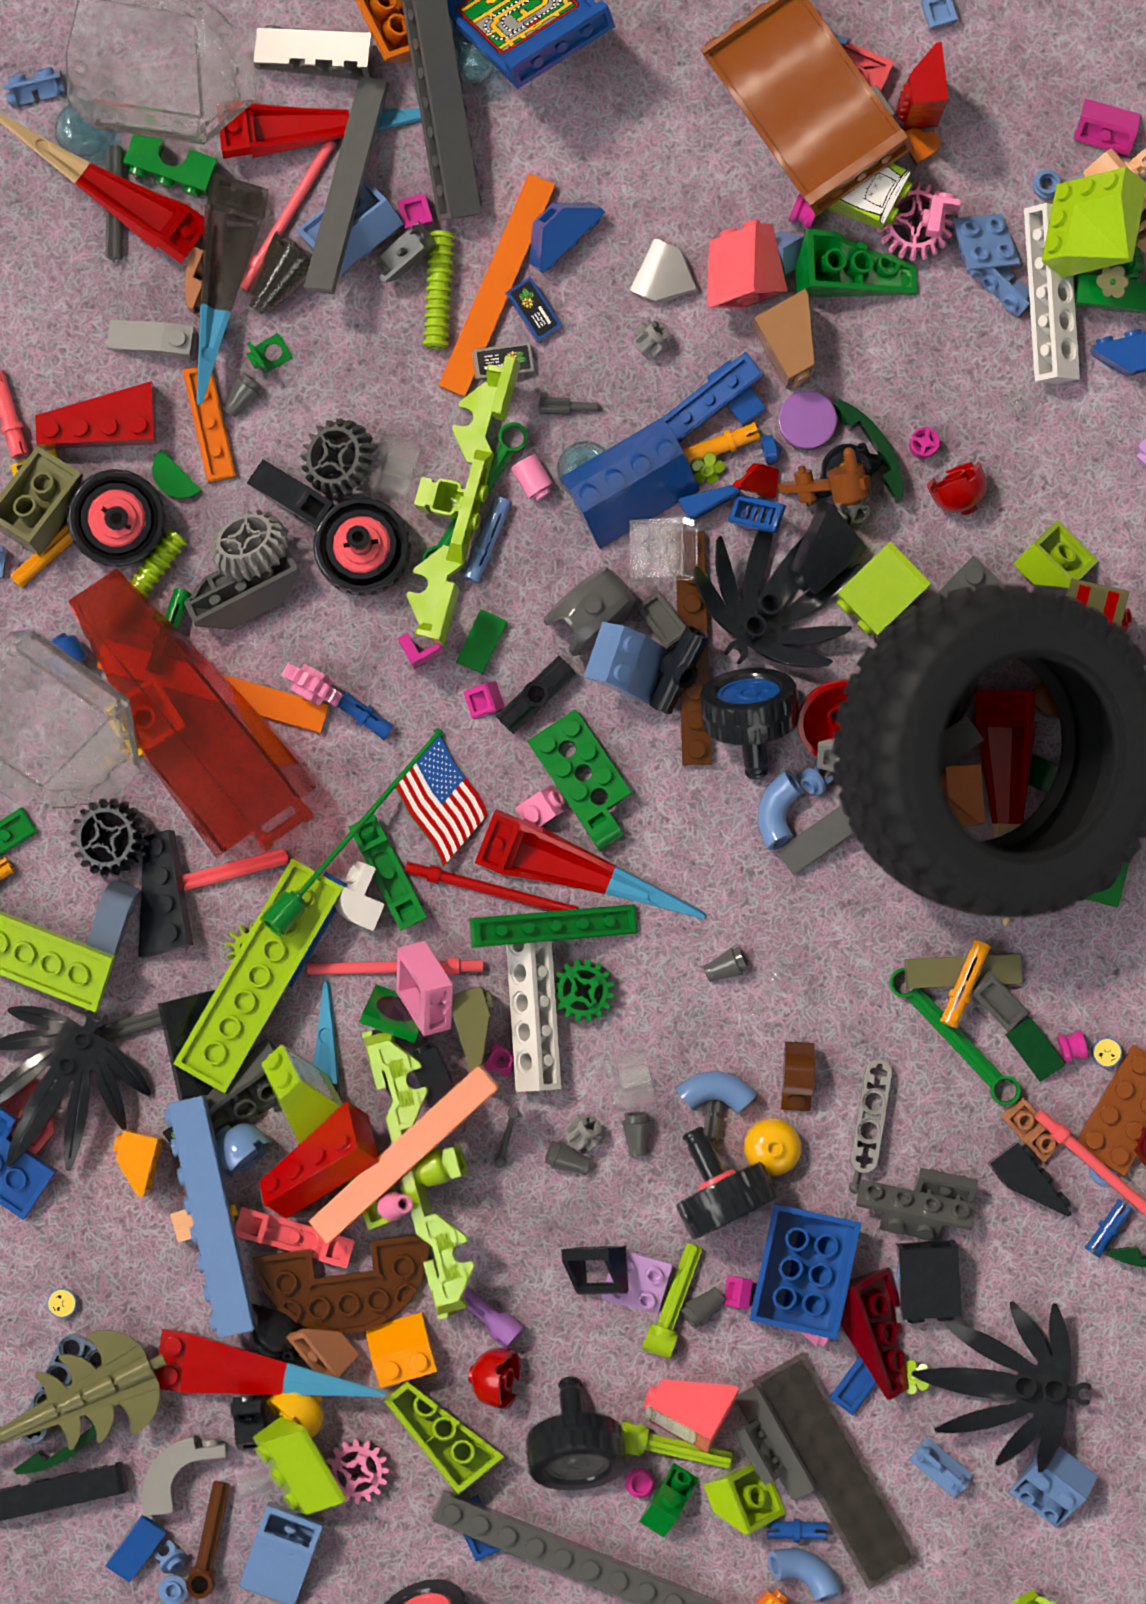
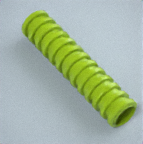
M436 230L429 233L437 245L428 252V256L431 259L428 260L430 268L427 269V274L430 277L426 280L429 283V286L426 287V292L429 295L425 297L428 304L425 305L427 313L424 314V318L427 319V322L424 323L426 331L423 332V336L426 337V340L423 341V346L429 349H445L448 347L446 339L449 338V333L446 330L450 326L447 323L450 320V315L447 312L451 309V306L448 305L451 302V297L448 295L452 293V288L449 285L452 284L450 276L453 275V270L450 267L453 266L451 258L454 257V252L451 249L454 248L452 240L455 239V234L449 231Z
M172 529L165 530L167 533L165 537H161V542L149 554L150 557L148 559L144 558V565L138 566V573L134 572L132 574L134 578L132 581H127L128 586L121 589L123 592L121 595L117 594V601L115 603L111 602V609H106V615L99 618L100 623L115 634L118 633L120 635L122 633L120 629L128 625L126 623L128 619L132 620V613L138 612L137 607L139 604H144L142 600L150 596L148 592L155 589V583L159 584L160 576H165L166 573L164 571L166 568L170 569V563L177 560L175 556L182 553L181 548L183 546L187 547V541Z

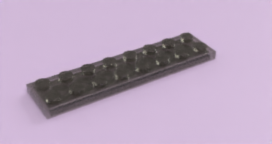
M801 1352L753 1379L752 1383L754 1386L759 1385L813 1479L816 1485V1489L813 1492L868 1590L919 1562L920 1559L805 1354Z

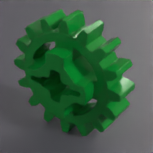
M575 959V967L571 968L566 963L564 964L566 972L564 974L556 973V976L560 979L559 983H554L555 988L558 989V993H555V999H560V1003L556 1008L559 1010L565 1007L567 1010L564 1017L566 1018L573 1013L575 1014L576 1022L580 1021L581 1016H585L587 1021L591 1022V1014L595 1013L600 1018L602 1016L600 1008H610L606 999L614 998V994L608 992V988L613 987L614 982H606V978L610 973L609 971L600 972L602 964L598 963L593 968L591 967L590 959L586 960L585 965H580L579 960ZM577 971H589L596 976L591 979H584L578 975ZM568 978L572 983L571 993L564 997L563 986ZM575 978L579 983L591 986V989L588 991L591 1003L587 998L575 995V992L578 990ZM602 984L603 995L598 1003L594 998L595 988ZM576 1001L586 1003L589 1010H577L570 1005Z

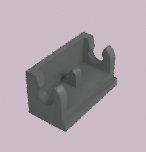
M418 221L381 255L375 258L371 265L382 269L383 273L379 278L383 283L395 281L435 247L437 243L422 223Z

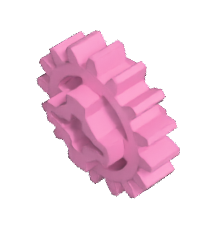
M288 663L281 674L282 677L293 683L290 690L318 706H321L324 701L336 707L343 696L342 693L331 687L334 680L306 664H303L300 669Z
M355 1438L352 1446L345 1440L342 1442V1451L337 1447L332 1450L336 1458H327L326 1462L332 1465V1468H329L341 1491L345 1494L344 1496L347 1500L344 1502L347 1503L350 1496L354 1497L356 1504L360 1503L362 1496L369 1502L372 1500L371 1492L378 1495L382 1492L378 1484H387L388 1480L382 1477V1474L390 1471L388 1467H382V1463L387 1460V1456L379 1457L377 1455L380 1450L379 1446L373 1450L369 1448L370 1440H367L364 1445H360L359 1439ZM359 1451L354 1459H342L344 1455L350 1452ZM368 1456L374 1460L377 1472L370 1469L367 1462ZM356 1464L362 1465L361 1471L365 1475L360 1474L358 1478L352 1477L353 1471L349 1470V1467L354 1468ZM337 1470L344 1473L347 1480L346 1486L341 1483ZM363 1482L373 1483L364 1490H356L357 1485Z

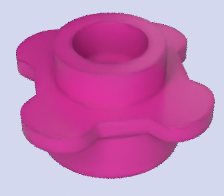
M499 1043L491 1045V1054L484 1063L485 1068L488 1071H498L504 1077L511 1075V1066L514 1061L513 1049L502 1048ZM499 1057H503L504 1062L500 1063L498 1061Z

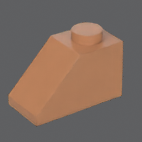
M306 1328L290 1333L287 1336L289 1342L312 1370L337 1378L359 1355L353 1348L351 1341L342 1332Z

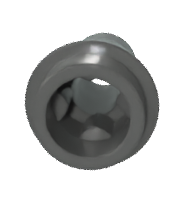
M243 372L240 378L236 377L222 408L230 415L236 417L240 411L260 395L258 391L262 386Z
M739 947L737 949L730 948L709 964L704 965L703 969L707 979L711 982L717 979L743 975V971L749 969L742 949Z
M625 1113V1120L622 1121L629 1149V1156H645L651 1125L648 1113Z
M552 1141L545 1157V1163L549 1164L551 1169L579 1172L584 1175L591 1161V1158L584 1156L562 1141L559 1143Z
M713 1287L700 1296L684 1303L685 1307L680 1312L694 1329L700 1325L703 1327L720 1304L725 1301V1298L717 1288Z

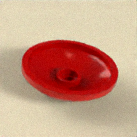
M846 679L834 680L820 685L804 699L800 706L797 731L805 748L816 757L818 742L833 739L834 733L840 731L841 725L835 723L837 716L832 714L835 710L839 709L840 702L847 701L848 695L844 693L848 683Z

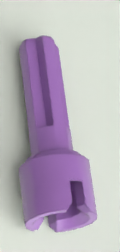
M468 1285L466 1286L462 1297L467 1301V1308L489 1327L487 1329L489 1331L488 1335L504 1349H507L525 1327L508 1312L500 1314Z

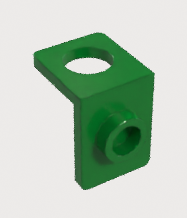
M278 333L256 346H253L251 341L247 343L251 351L246 354L254 369L260 367L264 374L292 358L290 351ZM270 344H277L282 350L280 358L275 361L267 359L264 353L265 348Z

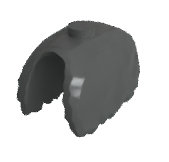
M604 567L589 575L569 591L548 612L543 622L548 626L560 619L566 621L574 632L569 652L572 656H580L594 647L602 621L620 625L634 612L637 602L624 581L611 569Z

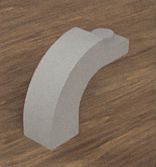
M191 1435L175 1441L164 1449L149 1467L143 1482L142 1507L144 1517L173 1513L176 1510L174 1480L178 1471L190 1462L226 1457L228 1455L227 1442L220 1443L219 1438L202 1440V1446H198L196 1435Z

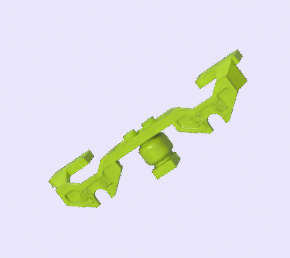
M505 356L503 367L488 364L487 381L459 402V408L473 413V420L469 425L458 426L453 424L452 427L466 462L472 465L466 488L463 489L457 481L443 478L438 479L435 483L433 479L421 477L414 505L420 512L431 514L432 511L437 516L450 519L457 518L450 546L443 545L413 570V574L427 579L428 586L426 590L421 593L407 592L408 601L419 623L415 635L428 637L435 644L445 646L460 591L455 583L448 581L449 577L464 566L473 531L477 530L480 524L481 515L478 512L481 502H485L487 498L488 485L486 483L494 457L487 436L493 416L497 420L506 421L521 367L515 357Z
M375 1029L363 1032L362 1036L376 1089L390 1088L393 1102L387 1114L386 1122L393 1144L416 1123L429 1091L428 1087L414 1089L407 1082L408 1074L411 1071L422 1068L421 1062L394 1043V1035L385 1032L380 1033V1030ZM461 1144L446 1149L443 1147L434 1148L402 1177L403 1182H401L402 1195L408 1196L412 1201L410 1211L416 1233L432 1246L435 1258L427 1260L423 1264L438 1320L456 1314L455 1310L468 1307L467 1301L462 1296L474 1270L475 1262L474 1260L459 1262L455 1258V1247L458 1244L468 1242V1236L438 1213L432 1214L425 1186L432 1187L451 1181L452 1178L469 1173Z

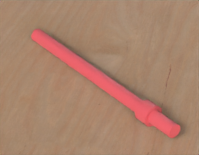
M333 140L323 144L259 252L250 259L247 264L249 268L238 285L242 290L248 292L258 274L264 272L268 265L267 259L337 144Z
M448 958V961H438L448 975H460V972L484 971L483 960L460 961V958ZM397 962L307 963V975L397 973Z
M1043 1109L1035 1115L1034 1118L1051 1132L1050 1136L1057 1143H1063L1146 1216V1201L1070 1134V1129L1062 1122L1058 1124Z

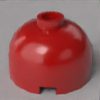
M972 462L957 465L945 471L948 475L943 480L936 482L935 478H933L927 484L931 497L939 508L950 513L961 512L962 515H968L978 509L977 504L985 497L988 485L980 462H977L976 467L973 466Z
M503 1348L488 1350L477 1358L474 1366L470 1367L468 1381L472 1384L475 1396L483 1404L495 1408L508 1409L515 1401L517 1394L512 1393L514 1377L519 1381L521 1365L518 1354H513L514 1350Z

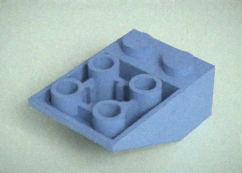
M269 1502L263 1514L238 1587L285 1604H295L325 1522Z

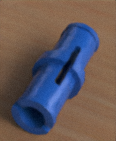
M348 691L345 692L336 706L357 720V725L360 727L364 725L382 740L387 737L394 727V724H391L373 711L374 707L371 705L366 706L349 694Z
M1117 1199L1105 1220H1100L1098 1223L1100 1227L1087 1245L1084 1246V1248L1091 1252L1099 1242V1246L1093 1253L1098 1258H1101L1102 1253L1113 1237H1118L1120 1234L1118 1230L1130 1213L1133 1212V1209L1127 1205L1119 1215V1211L1125 1204Z
M793 1519V1522L772 1521L767 1524V1529H779V1531H767V1540L793 1539V1542H800V1539L827 1540L826 1532H814V1530H827L826 1521L800 1522V1519Z

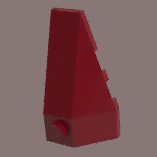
M889 1267L849 1280L840 1323L887 1400H891L909 1389L905 1353L900 1349L898 1333H903L902 1323H897L894 1309L895 1305H899V1297Z

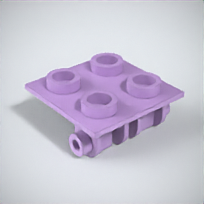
M626 1251L628 1292L626 1294H602L601 1299L658 1315L673 1264L667 1262V1260L661 1261L651 1258L650 1255L644 1256L639 1252L637 1254ZM608 1272L606 1282H613Z

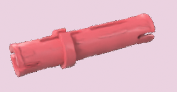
M0 370V420L2 424L0 430L1 434L6 437L11 459L21 458L29 454L22 432L24 426L18 419L6 373L4 370Z

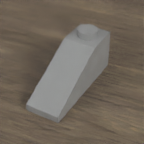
M110 320L106 349L193 361L197 331L194 326L175 323Z

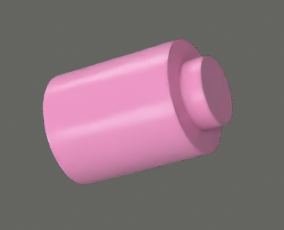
M536 454L528 456L511 468L528 499L535 497L536 501H539L551 493L550 487L554 484Z

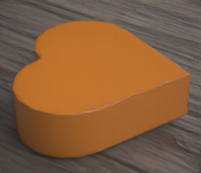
M911 128L905 132L913 146V149L908 154L915 165L934 155L940 148V137L934 132L923 133L917 128Z

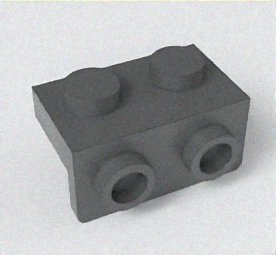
M920 1168L913 1190L973 1203L978 1188V1180L963 1175L939 1172L935 1169Z

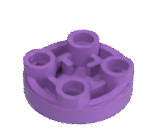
M810 390L800 391L788 397L781 406L778 415V426L783 438L788 444L804 450L815 449L828 442L837 424L836 411L831 401L823 394Z

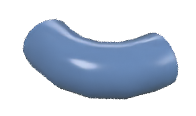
M789 770L780 773L766 787L758 805L757 825L763 842L769 851L784 846L793 838L787 823V811L790 804L803 794V789L797 778Z
M721 1071L698 1073L675 1088L677 1093L693 1111L707 1101L718 1100L727 1104L735 1113H738L758 1095L751 1086L738 1076Z
M799 1548L777 1549L768 1553V1565L772 1576L776 1580L784 1578L801 1580L808 1586L815 1603L835 1598L843 1593L831 1567L816 1554Z

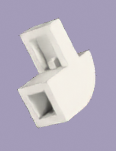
M357 861L356 865L349 869L346 877L347 886H342L343 889L334 905L344 919L374 931L385 904L365 896L376 868Z

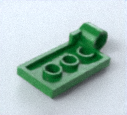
M575 709L527 742L597 849L601 851L624 836L608 810L630 797L632 792ZM564 743H573L576 746L574 755L563 757L560 754V747ZM582 766L589 767L592 770L591 777L586 781H580L575 776L577 769ZM602 790L608 794V799L604 804L596 805L591 801L595 791Z

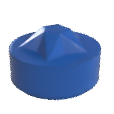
M772 434L762 436L761 445L765 463L767 465L778 463V457L781 453L780 443L774 439Z

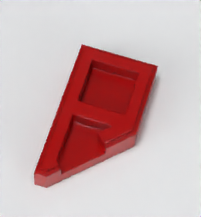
M753 463L747 469L746 474L740 480H736L733 483V487L766 498H775L779 469L761 463Z

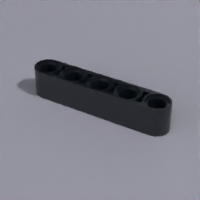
M116 1462L115 1465L111 1466L103 1465L86 1469V1471L80 1473L78 1471L67 1473L53 1479L36 1480L22 1486L19 1484L1 1488L0 1521L126 1493L129 1489L123 1462Z

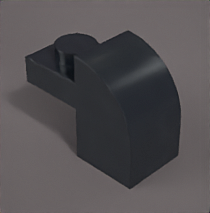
M263 1396L232 1397L233 1403H230V1411L234 1420L235 1445L238 1450L255 1449L258 1446L252 1437L266 1428Z

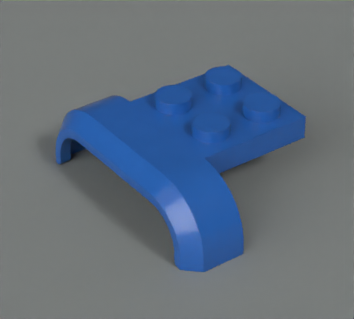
M0 1106V1205L24 1220L57 1170L29 1150H26L11 1167L6 1166L12 1140L9 1136L19 1118Z

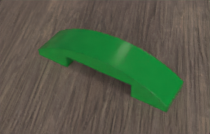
M373 814L353 838L367 865L376 868L373 877L400 931H403L427 917L377 817ZM357 823L349 826V830L351 831Z

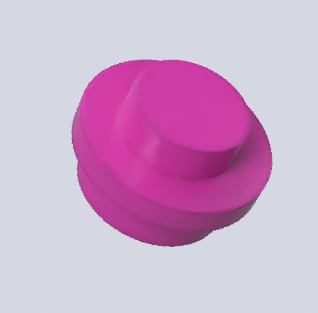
M645 1468L633 1469L626 1477V1489L636 1498L647 1497L655 1487L653 1474Z

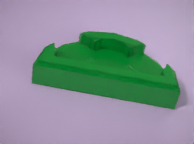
M160 449L154 457L152 465L153 479L159 489L169 497L178 499L193 498L202 492Z

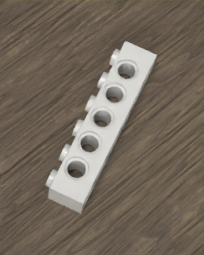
M1044 203L1024 208L1035 382L1061 384L1080 380L1073 275L1067 277L1060 276L1041 262L1053 205Z
M552 941L506 945L516 1092L561 1089Z

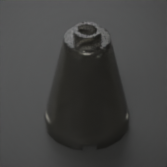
M276 231L272 236L247 295L251 300L248 305L261 315L265 311L271 314L305 284L312 258L310 252L288 236L284 240L280 239L281 232Z

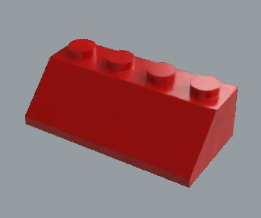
M942 41L936 42L909 74L907 83L903 84V91L900 93L901 98H898V105H896L897 123L902 122L903 130L934 128L939 125L948 102Z

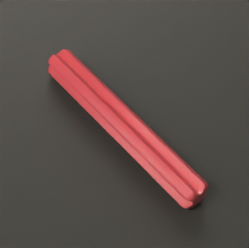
M280 849L182 875L184 891L287 865L289 863L288 853L285 849Z

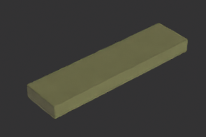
M1021 954L986 956L976 981L977 983L990 970L1002 984H1022ZM967 956L904 959L906 989L955 987ZM974 959L966 981L969 980L977 959Z

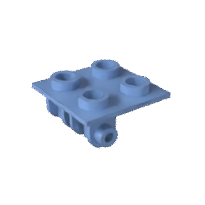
M1002 214L951 219L954 228L952 234L957 239L959 252H962L960 254L961 258L966 260V272L972 278L981 276L983 274L982 269L1021 264Z

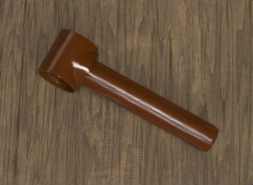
M214 1481L212 1484L195 1567H190L189 1576L186 1580L188 1594L196 1599L205 1598L215 1588L217 1572L213 1571L230 1489V1484L223 1481ZM196 1576H203L207 1579L208 1588L205 1592H198L194 1589L193 1580Z

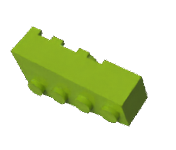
M407 1381L403 1382L382 1399L456 1494L462 1492L504 1457Z

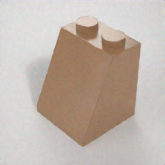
M806 289L754 317L752 324L754 333L786 388L790 385L797 388L808 382L814 367L809 297Z

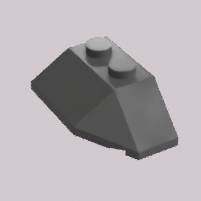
M286 549V556L279 559L280 565H273L271 572L265 571L261 574V578L253 576L251 581L244 578L238 582L235 578L229 580L218 570L205 576L194 589L191 597L187 598L184 602L194 625L197 627L232 630L282 604L300 573L289 550Z

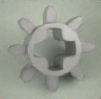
M648 319L633 330L638 335L634 339V345L643 355L651 354L652 357H655L658 353L661 354L669 347V344L665 341L669 337V332L659 321L651 322Z
M867 496L861 499V502L856 505L845 506L844 503H835V506L849 525H852L853 522L861 523L869 515L870 507L866 503L870 500V497Z
M577 1114L565 1127V1130L568 1132L567 1140L569 1144L577 1150L586 1147L588 1151H591L598 1145V1141L603 1138V1135L600 1133L601 1125L599 1121L589 1114L584 1118Z

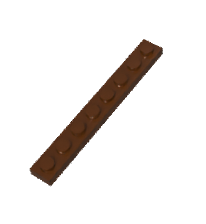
M704 531L675 532L677 615L685 626H694L707 633V609L699 596L693 576V568L696 565L705 574ZM708 642L696 664L698 668L697 679L691 686L685 688L680 696L682 766L712 765L711 737L704 730L700 710V692L709 681Z

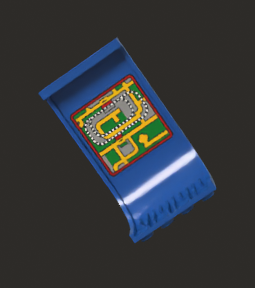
M448 0L447 2L449 16L453 21V25L517 89L615 28L609 6L603 0L598 3L594 0Z

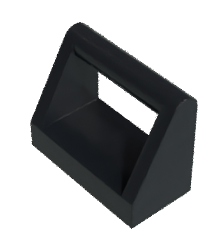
M592 1246L561 1249L562 1262L577 1294H626L628 1292L626 1246ZM604 1260L613 1282L587 1283L585 1261Z

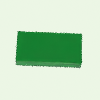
M480 609L456 663L483 675L507 621Z

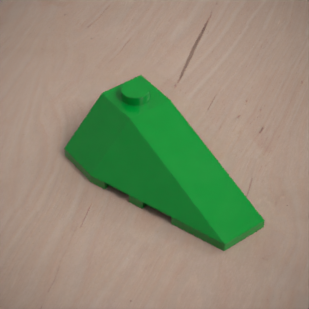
M807 229L805 231L796 264L797 293L806 289L808 296L812 297L917 294L916 265L888 253L882 254L867 248L868 245L862 242L855 243L844 238L843 234L836 231Z

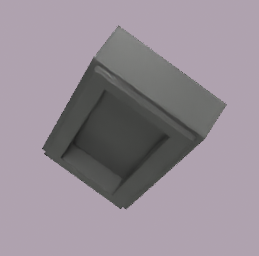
M658 590L638 604L636 610L667 652H670L676 647L686 626Z
M990 970L974 985L971 992L1008 1033L1030 1013Z

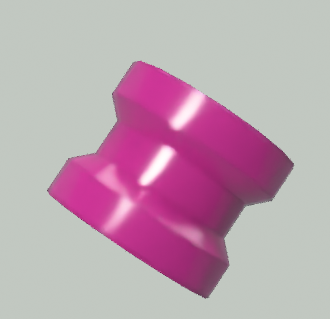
M799 193L788 221L793 223L801 222L805 228L810 229L816 215Z
M928 427L917 429L909 441L911 453L919 459L932 457L939 447V436L935 430Z
M1076 1030L1072 1035L1068 1036L1064 1034L1057 1035V1042L1064 1063H1069L1073 1058L1077 1057L1081 1059L1088 1058L1087 1046L1081 1030Z

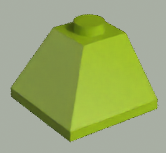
M1056 520L1013 565L1034 585L1068 588L1071 578L1080 580L1099 560Z
M752 1463L722 1474L703 1484L713 1512L744 1535H748L786 1514L774 1481L764 1485L761 1478L756 1474Z

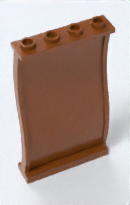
M770 0L767 3H762L753 10V13L743 20L734 22L726 32L718 37L711 38L700 49L707 63L732 95L816 216L913 149L907 134L888 112L809 0Z

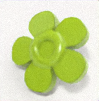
M708 452L703 456L704 462L702 459L696 458L691 464L692 469L695 470L694 478L698 483L704 482L705 479L709 484L716 483L719 479L717 473H722L725 469L723 461H716L715 454Z
M914 1360L907 1361L909 1389L906 1392L914 1395L917 1393L918 1388L922 1391L927 1390L930 1384L913 1377L912 1372L930 1369L928 1365L921 1364L918 1366Z

